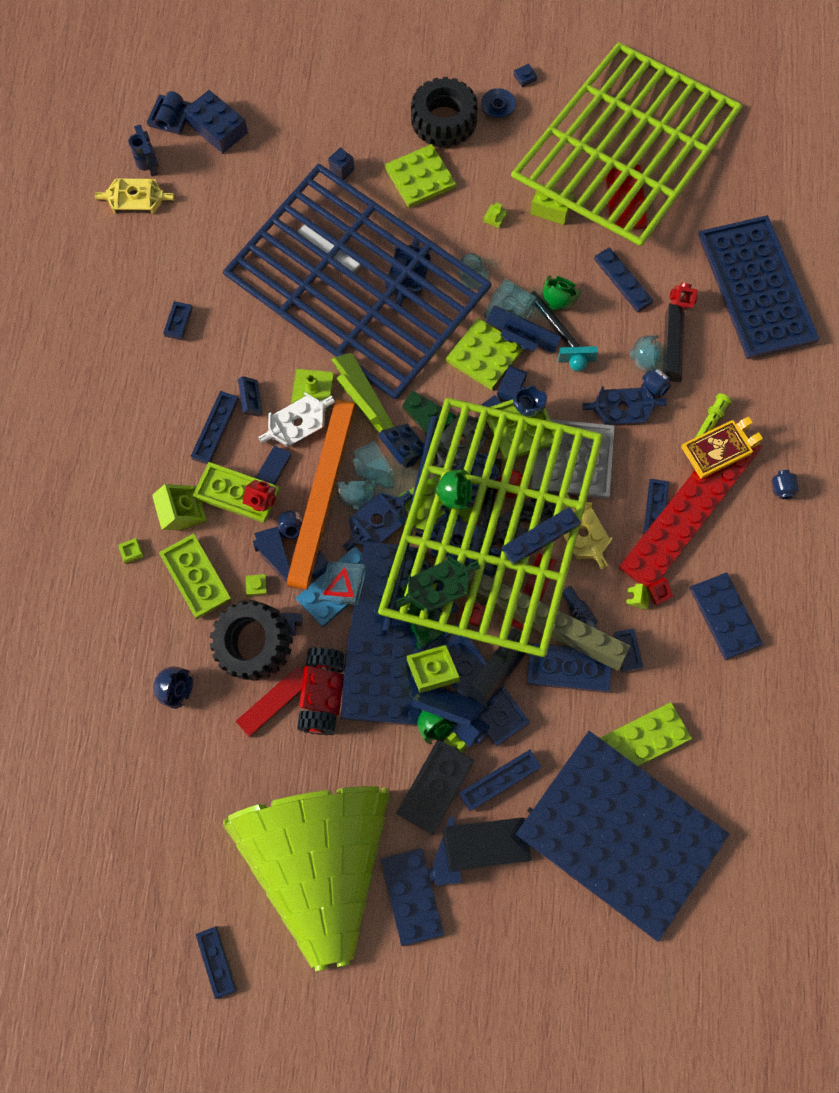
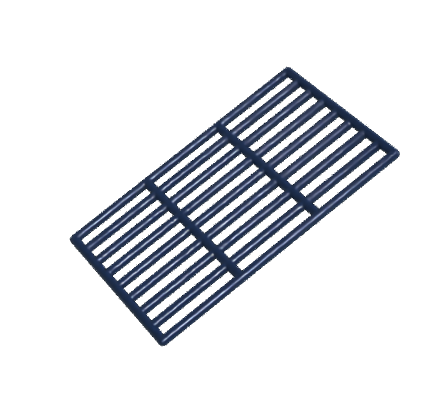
M317 164L223 270V274L335 357L344 355L343 352L351 345L401 381L396 390H393L360 366L367 380L393 399L400 397L492 287V283L321 164ZM320 172L368 205V208L363 213H360L313 179ZM309 185L357 220L350 227L302 192ZM296 199H299L346 233L338 240L290 205ZM286 211L330 242L334 247L327 254L279 219ZM374 211L378 212L425 246L419 253L370 220L369 216ZM365 224L408 254L413 260L408 266L404 265L358 233L357 230ZM273 225H276L322 258L321 262L315 267L267 231ZM353 237L402 273L396 280L345 244ZM261 238H264L311 273L303 280L257 247L256 244ZM341 250L388 283L390 287L385 293H382L334 257ZM430 250L434 251L483 286L475 293L426 259L425 256ZM252 251L299 285V287L292 294L245 260V256ZM419 263L471 300L464 307L413 270ZM240 264L288 300L282 307L278 306L232 271ZM328 264L332 265L379 300L371 307L322 271ZM318 277L367 312V314L360 321L311 286V283ZM407 277H410L459 312L458 316L451 320L403 286L402 283ZM306 290L356 327L350 334H347L300 300L299 297ZM398 290L447 325L448 328L441 335L390 297ZM295 304L344 341L338 348L334 347L287 311ZM384 304L388 305L437 341L431 348L427 347L378 311ZM374 317L425 355L417 362L368 327L367 324ZM363 331L413 369L405 376L355 338Z

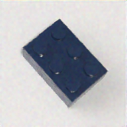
M210 90L183 110L187 124L222 154L248 133L245 119Z

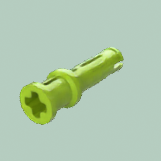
M721 393L717 394L716 401L713 406L709 407V415L696 437L714 429L718 420L724 418L725 410L732 404L730 397Z

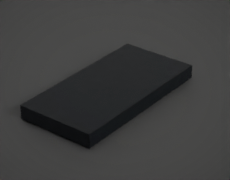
M437 739L396 814L434 835L475 760Z
M524 817L443 827L442 832L449 872L532 861L529 845L515 835L525 821Z

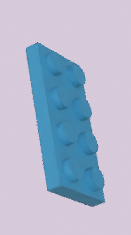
M356 547L351 549L314 581L308 590H304L296 597V601L322 628L355 599L362 553ZM345 567L354 597L323 595V592ZM344 576L338 580L330 591L348 593Z

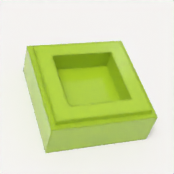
M137 538L118 545L125 564L144 557Z

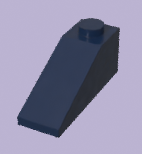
M278 527L254 533L256 540L253 541L255 551H260L261 557L287 583L290 568Z
M449 817L447 826H455L454 817ZM442 837L433 862V869H429L430 881L435 882V887L460 885L462 883L460 871L449 872L444 838Z

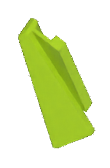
M348 353L331 359L334 366L341 373L337 377L339 384L375 429L380 433L381 430L394 427L354 355Z

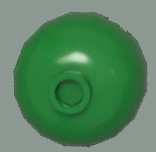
M549 275L543 286V298L553 310L570 308L577 301L581 293L580 288L577 291L574 288L576 284L561 276H556V279L551 278L552 275Z
M453 470L445 473L436 486L437 496H439L443 505L450 509L465 510L468 508V506H465L466 502L471 501L472 483L471 480L466 478V475H469L466 470Z
M422 710L417 726L424 741L428 744H433L431 741L437 739L443 741L453 732L452 729L456 722Z

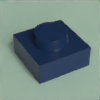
M529 64L514 70L513 75L521 87L537 81V75Z

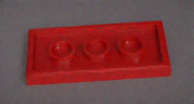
M636 165L634 170L641 173V165ZM614 167L605 177L607 191L622 171ZM628 175L609 200V218L637 182V179ZM643 186L614 224L623 229L645 201ZM646 211L633 229L647 228Z

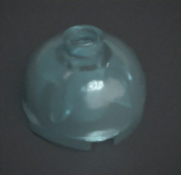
M658 335L642 336L635 342L634 349H630V360H634L635 366L643 372L648 370L652 372L655 369H659L655 368L656 361L660 363V341L656 342V339L659 338Z
M375 481L336 482L337 495L344 505L351 506V509H361L363 505H366L374 498L376 484Z

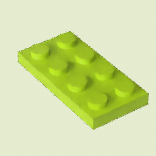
M208 462L193 493V498L264 524L272 510V507H269L264 512L256 511L242 503L246 485L253 480H262ZM269 483L270 486L276 488L275 496L277 499L281 489L279 486Z
M194 533L159 552L196 620L232 601Z
M671 702L600 737L601 740L638 767L692 739Z

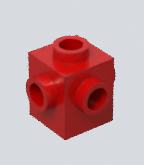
M682 282L680 286L675 285L674 289L672 288L670 291V304L678 305L683 310H686L687 307L693 308L698 299V289L691 288L692 284ZM684 293V298L680 300L681 294Z
M253 480L246 485L242 503L256 511L264 512L274 505L276 501V488L270 486L267 482Z

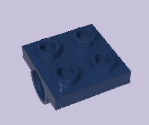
M173 91L167 92L166 96L159 94L148 117L147 125L181 135L186 124L183 110L192 103L183 101L181 95Z
M141 124L134 126L136 134L130 136L128 143L136 166L143 171L149 170L151 176L158 175L156 167L159 164L148 132H143Z
M408 423L381 430L379 433V438L399 464H402L405 468L413 466L422 458L424 443Z

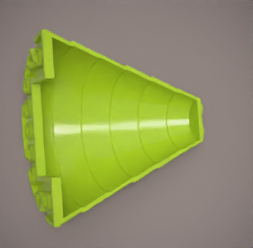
M378 786L346 787L338 789L336 791L337 794L333 795L331 791L327 790L304 793L272 800L271 807H267L266 804L254 805L229 815L228 819L223 820L224 829L236 844V848L251 868V872L296 940L297 946L310 967L315 968V972L327 970L328 965L337 963V967L350 965V960H354L360 935L359 930L373 877L372 872L391 796L388 788H382V792H380Z

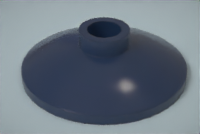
M501 88L487 91L481 99L482 110L493 118L509 116L516 106V100L512 93Z

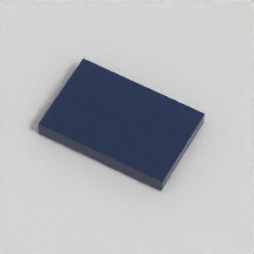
M441 687L422 693L418 692L411 703L412 707L466 727L472 725L484 708L483 705L474 699Z

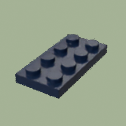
M727 572L690 587L692 595L724 660L763 645Z
M530 643L531 646L540 648L541 644ZM549 645L545 657L529 654L527 685L602 693L610 692L611 667L572 647Z
M422 848L380 859L401 946L443 936L444 933Z

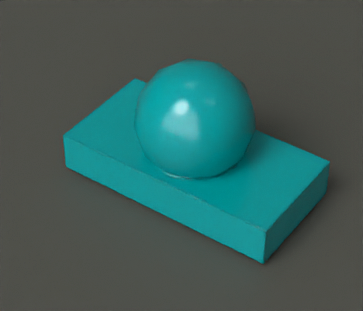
M596 346L561 347L558 354V363L569 362L573 371L581 372L587 367L588 362L596 361L598 348Z

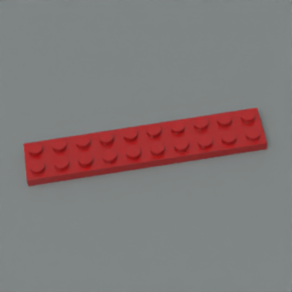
M758 445L751 448L753 451L751 455L702 479L694 470L618 569L646 587L661 579L763 446Z

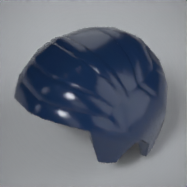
M536 386L520 388L515 391L513 396V404L516 410L521 415L530 418L542 413L547 402L545 392L538 390Z

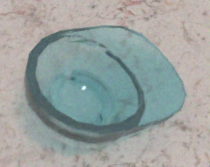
M467 253L461 257V262L488 280L484 261L479 255ZM458 269L461 282L469 289H479L483 286Z

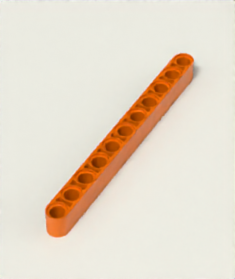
M338 399L335 401L290 566L287 587L308 590L355 413L356 403Z

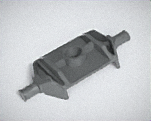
M460 414L442 433L435 455L437 459L436 467L444 468ZM468 415L462 433V437L466 439V444H459L452 466L453 470L464 460L467 452L470 450L480 415L478 417ZM485 427L477 452L489 439Z

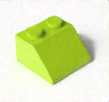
M554 187L552 188V191L560 195L563 192V190ZM536 191L532 200L530 214L564 225L570 208ZM571 193L567 199L574 202L576 195Z
M164 484L152 495L162 530L178 531L207 521L202 502L193 498V493L197 486Z

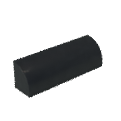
M669 303L665 314L663 373L670 378V381L681 382L685 312L680 306Z
M513 628L507 639L520 642L522 633ZM499 646L470 684L466 694L487 708L527 653Z

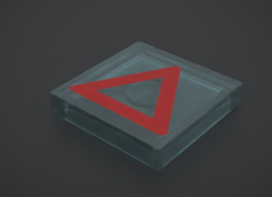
M328 562L319 600L322 602L358 605L367 567L364 564Z

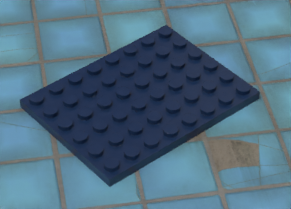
M588 731L515 835L656 942H659L730 833L591 731Z

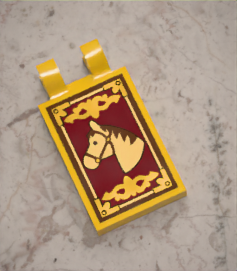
M746 417L737 424L731 420L682 444L681 448L700 479L751 455L753 452L751 448L760 445V441L763 440L760 433L751 436L749 439L744 431L750 429V425L753 423L750 417Z

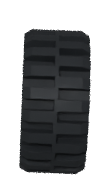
M437 77L433 78V81L428 80L423 83V86H419L413 94L411 101V123L414 132L421 140H426V143L429 145L435 144L436 147L446 146L447 148L451 147V145L461 144V141H466L473 134L477 125L478 103L476 95L469 86L467 87L466 83L458 82L456 78L448 79V77H443V79H438ZM439 107H449L458 113L452 117L441 118L430 112Z
M242 600L238 601L237 605H229L227 612L222 611L219 614V621L215 620L213 624L215 630L210 633V638L213 639V643H210V650L215 651L212 655L214 661L220 662L218 666L222 670L227 671V674L245 680L259 681L260 678H269L271 676L270 673L276 674L279 672V666L286 664L287 660L285 657L287 654L290 655L292 651L289 648V643H293V637L289 636L292 630L290 625L286 624V617L280 614V611L276 608L255 600H249L248 602ZM252 622H259L265 630V645L256 657L250 660L244 659L238 650L239 634L246 625Z

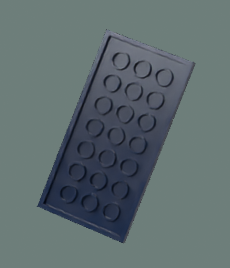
M768 215L699 231V239L747 359L819 341L820 338Z

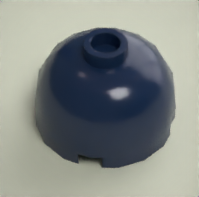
M176 666L164 668L153 682V692L156 699L162 705L173 709L182 707L184 704L181 703L184 698L188 700L193 688V677L189 676L191 672Z

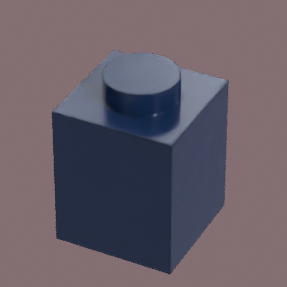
M341 147L328 158L330 171L341 179H346L354 171L353 156Z
M478 716L470 727L456 723L452 731L467 746L471 747L484 742L490 726Z

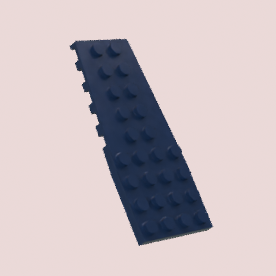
M367 541L363 544L354 609L345 655L340 718L342 720L417 726L419 715L422 712L421 709L411 706L412 699L419 690L408 665L407 656L426 651V647L423 646L419 650L417 649L416 636L414 632L412 633L410 626L412 623L393 618L390 633L383 632L385 616L378 613L399 545ZM409 547L400 588L408 584V575H411L408 570L414 565L418 547ZM399 590V594H398V599L402 598V597H401V594H400V590ZM396 603V608H395V610H396V611H400V608L398 607V605H397V603Z

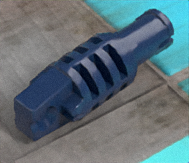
M572 586L565 588L562 594L571 606L569 609L573 617L598 630L595 625L598 621L587 603L580 600Z

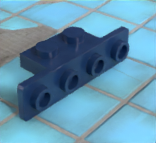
M496 305L493 306L487 319V323L503 330L501 336L510 343L516 342L528 351H535L538 346L554 353L561 339L560 335Z

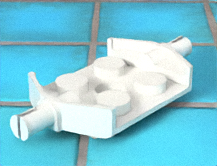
M305 392V397L273 415L270 412L269 430L258 437L261 444L272 438L289 447L325 427L326 407L335 403L334 399L330 396L323 401H319ZM296 419H303V423L300 426H294Z

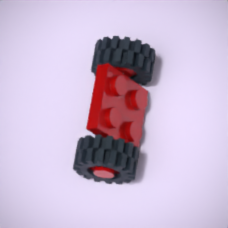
M312 647L308 649L299 708L307 710L299 712L297 730L317 735L334 734L336 716L340 713L344 674L336 672L342 671L343 652L326 647Z

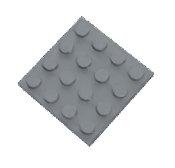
M551 419V422L603 435L588 497L609 499L614 425ZM563 433L547 493H560L575 435ZM582 438L568 495L580 496L594 443L593 439ZM552 445L538 450L532 474V490L540 491Z

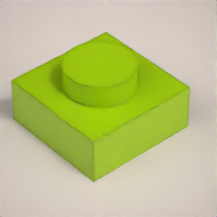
M266 574L246 576L247 597L267 595Z

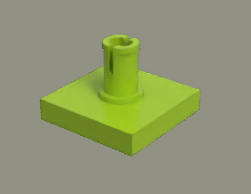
M296 369L291 404L305 397V392L319 401L330 397L332 394L334 372Z
M446 645L407 656L408 665L420 693L459 682L458 672Z

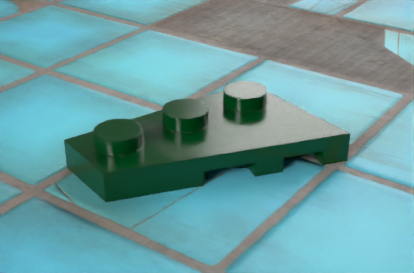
M413 390L402 405L404 411L425 431L426 435L431 416H436L439 420L442 410L441 406ZM449 412L443 432L457 417L455 414Z
M408 584L400 588L401 597H404ZM410 604L408 614L419 616L421 609L414 604ZM437 608L429 612L427 619L439 622L441 612ZM413 623L410 625L412 633L414 632L416 636L418 650L444 633V631Z

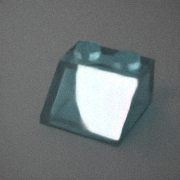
M505 278L494 292L483 316L488 319L493 306L496 305L527 319L535 309L536 297Z
M375 441L354 451V470L358 477H362L366 483L388 489L394 488L393 471Z

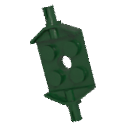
M447 556V560L412 577L408 575V594L395 601L399 608L410 603L429 613L468 594V577L470 573L480 569L478 561L464 566L452 557ZM435 583L444 585L441 591H435L432 587Z

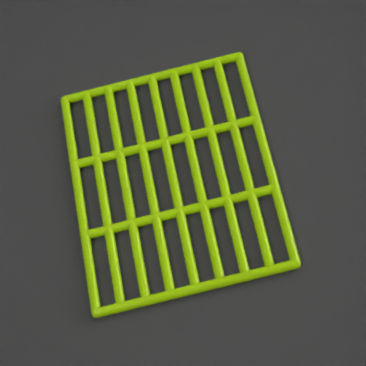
M619 42L511 173V177L638 246H642L742 110L743 105ZM619 51L628 55L601 90L592 86ZM634 58L643 62L615 98L606 94ZM649 66L658 70L631 105L622 102L623 98ZM664 73L673 77L646 113L637 110L638 106ZM679 81L688 85L661 121L652 117ZM694 88L703 93L677 129L667 125ZM586 92L595 96L566 133L557 129ZM709 96L718 100L692 137L682 133ZM601 99L610 104L581 141L572 137ZM724 104L734 108L707 145L698 141ZM616 107L625 111L597 149L587 145ZM631 115L640 119L612 157L603 153ZM647 123L656 127L628 165L618 161ZM662 131L671 135L643 174L634 170V167ZM551 135L560 139L530 178L521 174ZM677 139L687 143L659 182L649 178ZM566 143L576 147L545 186L536 182ZM693 147L702 151L675 190L665 186ZM582 151L591 155L561 195L552 191V188ZM597 159L607 163L577 203L567 199ZM613 167L622 171L592 212L583 207ZM628 175L637 179V182L608 220L599 216ZM644 183L653 188L624 229L614 224ZM659 192L669 196L640 237L630 233Z
M446 398L378 613L382 616L545 657L580 526L570 531L560 572L547 570L555 541L545 546L540 568L528 565L530 556L520 561V563L512 565L503 551L499 558L488 555L506 492L518 494L504 545L514 540L526 496L537 499L529 530L539 525L545 501L556 504L554 516L563 511L564 506L576 508L575 515L580 521L582 520L603 435L585 429ZM450 407L461 408L462 410L444 468L432 466ZM469 411L481 413L464 466V470L469 474L466 475L467 480H471V483L479 485L461 548L449 545L459 510L451 509L442 542L430 540L441 505V500L437 494H435L422 538L411 536L429 474L440 475L442 478L445 473L453 471L451 469ZM488 415L499 417L482 477L470 475ZM508 419L516 421L518 424L502 480L498 482L490 480V475ZM529 424L537 426L519 487L509 484L525 425ZM544 429L555 430L556 433L540 491L528 489ZM563 433L575 435L559 496L548 494ZM584 437L593 439L594 443L579 500L577 501L567 498L582 438ZM490 487L498 489L482 549L479 553L469 550L486 489ZM408 543L419 546L411 577L420 573L427 548L439 551L435 565L443 562L447 553L458 555L457 561L463 565L466 558L478 560L480 569L474 573L459 627L447 624L453 601L443 606L439 622L427 619L429 613L421 610L419 616L407 614L410 603L400 607V611L388 609ZM490 563L498 566L479 632L469 630L467 627L485 564ZM505 568L518 570L500 636L488 635L487 632ZM525 573L537 575L520 642L508 640ZM545 578L557 580L541 645L538 648L527 644ZM435 583L432 588L434 590H436L438 583ZM407 585V588H406V591H405L404 596H406V594H408V585Z

